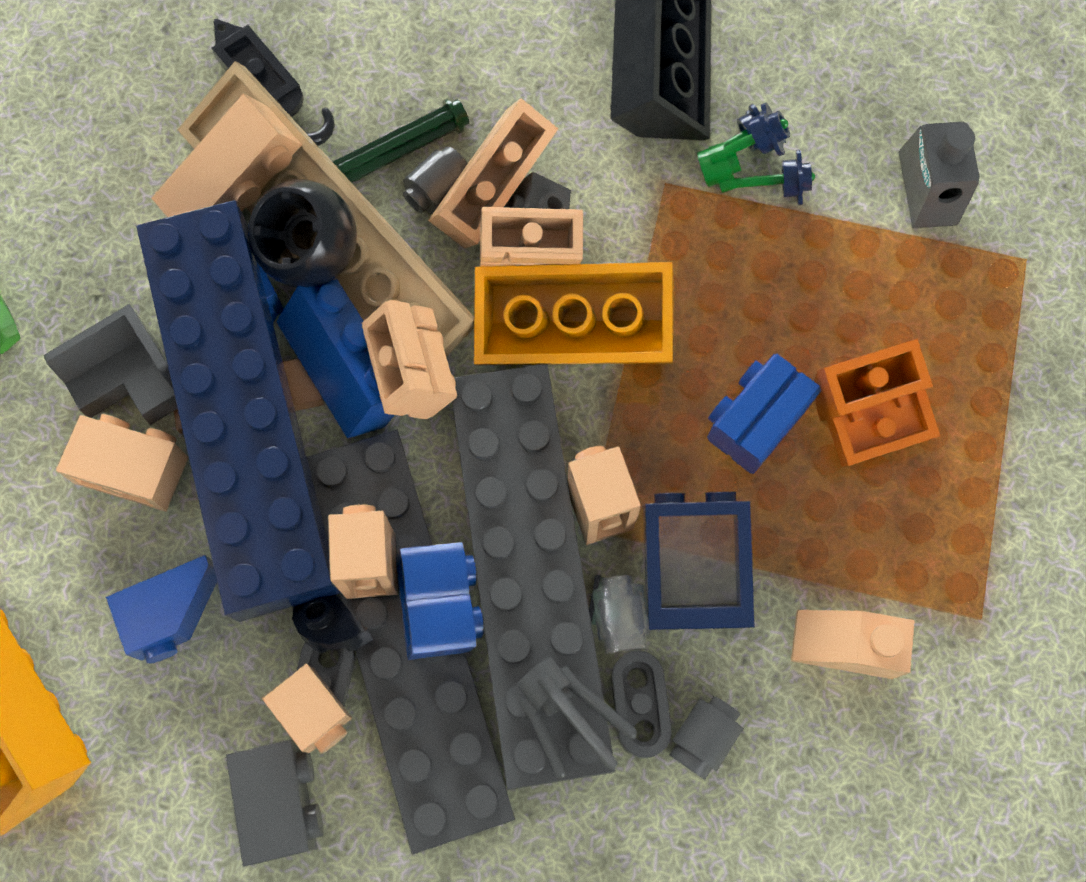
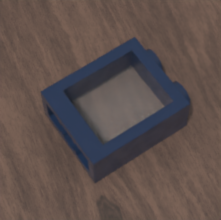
M706 492V502L685 503V493L654 494V503L643 505L646 623L649 630L755 628L750 501H737L736 492ZM731 602H737V604H710V605H703V603H731ZM692 603V605H661V604Z

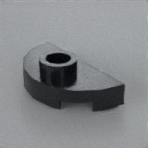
M337 595L325 598L320 597L293 607L292 620L299 635L307 645L317 652L324 653L327 652L326 649L337 650L341 648H347L350 652L373 641L368 630Z

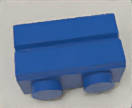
M773 354L764 366L756 360L738 382L744 389L733 401L728 396H725L708 417V420L713 423L707 436L708 440L723 453L730 455L732 460L742 468L753 474L822 391L817 383L804 373L796 371V367L779 354Z

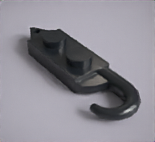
M214 19L215 46L211 47L221 66L226 71L235 61L245 66L291 117L296 115L304 101L300 85L249 25L242 28L219 19ZM323 108L321 111L324 118V124L317 132L306 133L317 146L324 144L332 136L335 128L334 116L328 108Z

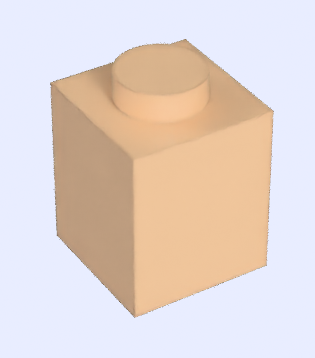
M307 663L262 698L302 752L311 753L317 748L322 754L337 744L348 733L343 726L352 717L316 670Z

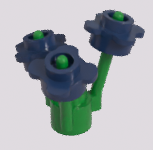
M767 102L761 104L762 111L760 112L754 104L748 106L749 110L745 112V115L737 119L740 133L722 143L697 152L707 187L719 184L722 193L736 188L782 184L783 197H797V205L799 206L803 205V191H812V181L816 178V175L812 172L811 163H802L801 149L796 150V159L782 160V174L734 178V173L742 171L737 152L747 147L752 152L760 149L763 154L773 150L776 151L778 156L785 154L783 146L786 143V139L790 137L789 123L780 111L772 113Z

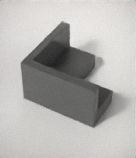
M130 304L44 355L47 365L65 383L77 407L86 417L92 418L128 395L131 396L139 412L149 425L154 424L178 409L166 355Z

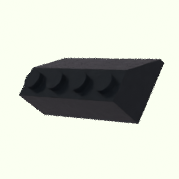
M615 0L610 120L637 137L701 141L710 139L712 0Z

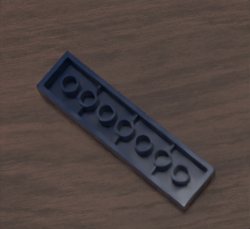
M233 200L136 225L225 616L242 622L301 605L313 599L325 598L341 593L330 580L329 543L258 263L249 246L248 224L237 202Z

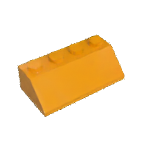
M672 262L475 267L474 365L673 363L674 271Z
M0 609V836H2L72 787L91 762L87 757L84 742L71 731L60 713V705L57 698L52 692L46 690L34 670V663L30 654L19 646L9 629L5 613Z

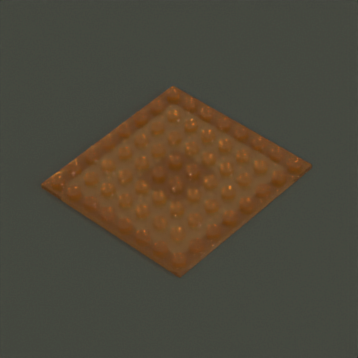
M665 183L647 263H673V363L624 364L605 450L620 447L641 507L634 530L613 537L644 543L643 505L654 503V494L685 493V503L706 502V492H736L737 501H750L753 569L981 620L1027 259ZM918 339L933 387L925 390L940 437L842 467L827 420L820 421L814 400L754 474L742 468L732 460L730 455L723 453L707 438L713 426L708 417L725 396H728L733 401L744 389L738 382L756 360L764 366L773 354H779L796 367V371L804 373L814 381L817 371L822 368ZM734 515L659 517V541L661 548L735 564Z

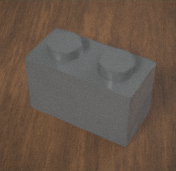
M293 740L227 754L226 760L242 866H251L317 850L316 838L323 836L324 828L319 805L317 803L310 805L307 783L314 781V767L311 754L302 752Z

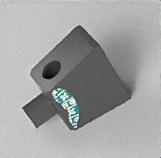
M966 122L922 125L899 150L898 154L912 229L957 226L979 184L980 178L973 146L975 134Z

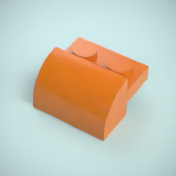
M918 339L834 364L817 371L814 382L822 390L815 399L820 421L827 420L842 467L940 437L925 390L933 387Z

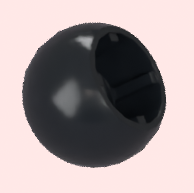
M298 179L280 183L260 197L251 212L248 222V241L255 260L270 277L294 288H297V286L314 287L330 282L348 267L357 246V228L349 205L337 192L325 184ZM316 232L317 236L312 247L311 239L313 234ZM291 253L298 255L299 258H293Z

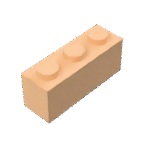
M243 93L153 195L152 200L167 217L233 200L237 202L242 212L246 207L257 201L261 190L273 176L283 171L290 164L292 155L302 144L268 106Z
M522 98L506 109L428 221L465 249L477 245L480 242L482 207L505 206L558 128Z

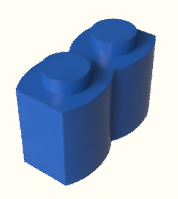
M462 542L400 548L396 555V568L408 660L471 652L476 647V638H482L484 632L481 609L479 606L472 607L469 595V587L476 585V567L473 556H465Z

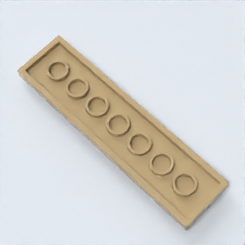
M235 61L177 129L179 133L195 149L243 93L268 106L302 145L292 155L290 164L283 171L276 173L263 187L257 201L272 187L286 181L298 179L319 182L337 192L349 205L354 216L357 228V246L348 267L335 279L339 281L363 321L384 302L391 299L409 303L410 307L418 305L432 308L438 326L437 330L443 336V347L447 357L474 329V316L248 69ZM257 201L254 202L252 205L246 207L250 213L252 212ZM316 232L313 234L311 239L312 247L317 236ZM291 253L293 258H299L298 255Z

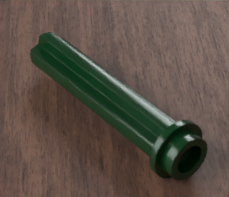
M447 98L443 100L442 107L334 160L333 163L353 183L455 130L458 134L464 132L463 127L470 123L468 115L459 99L450 101Z

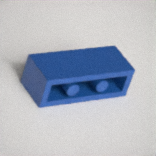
M337 279L321 286H297L276 322L348 439L386 427L394 415L384 414L362 329L363 319Z

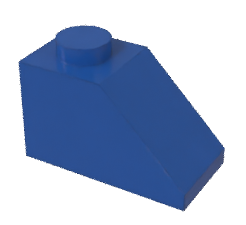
M206 555L106 597L127 656L140 661L146 659L148 664L160 662L175 655L178 652L177 645L191 639L217 583L213 562Z

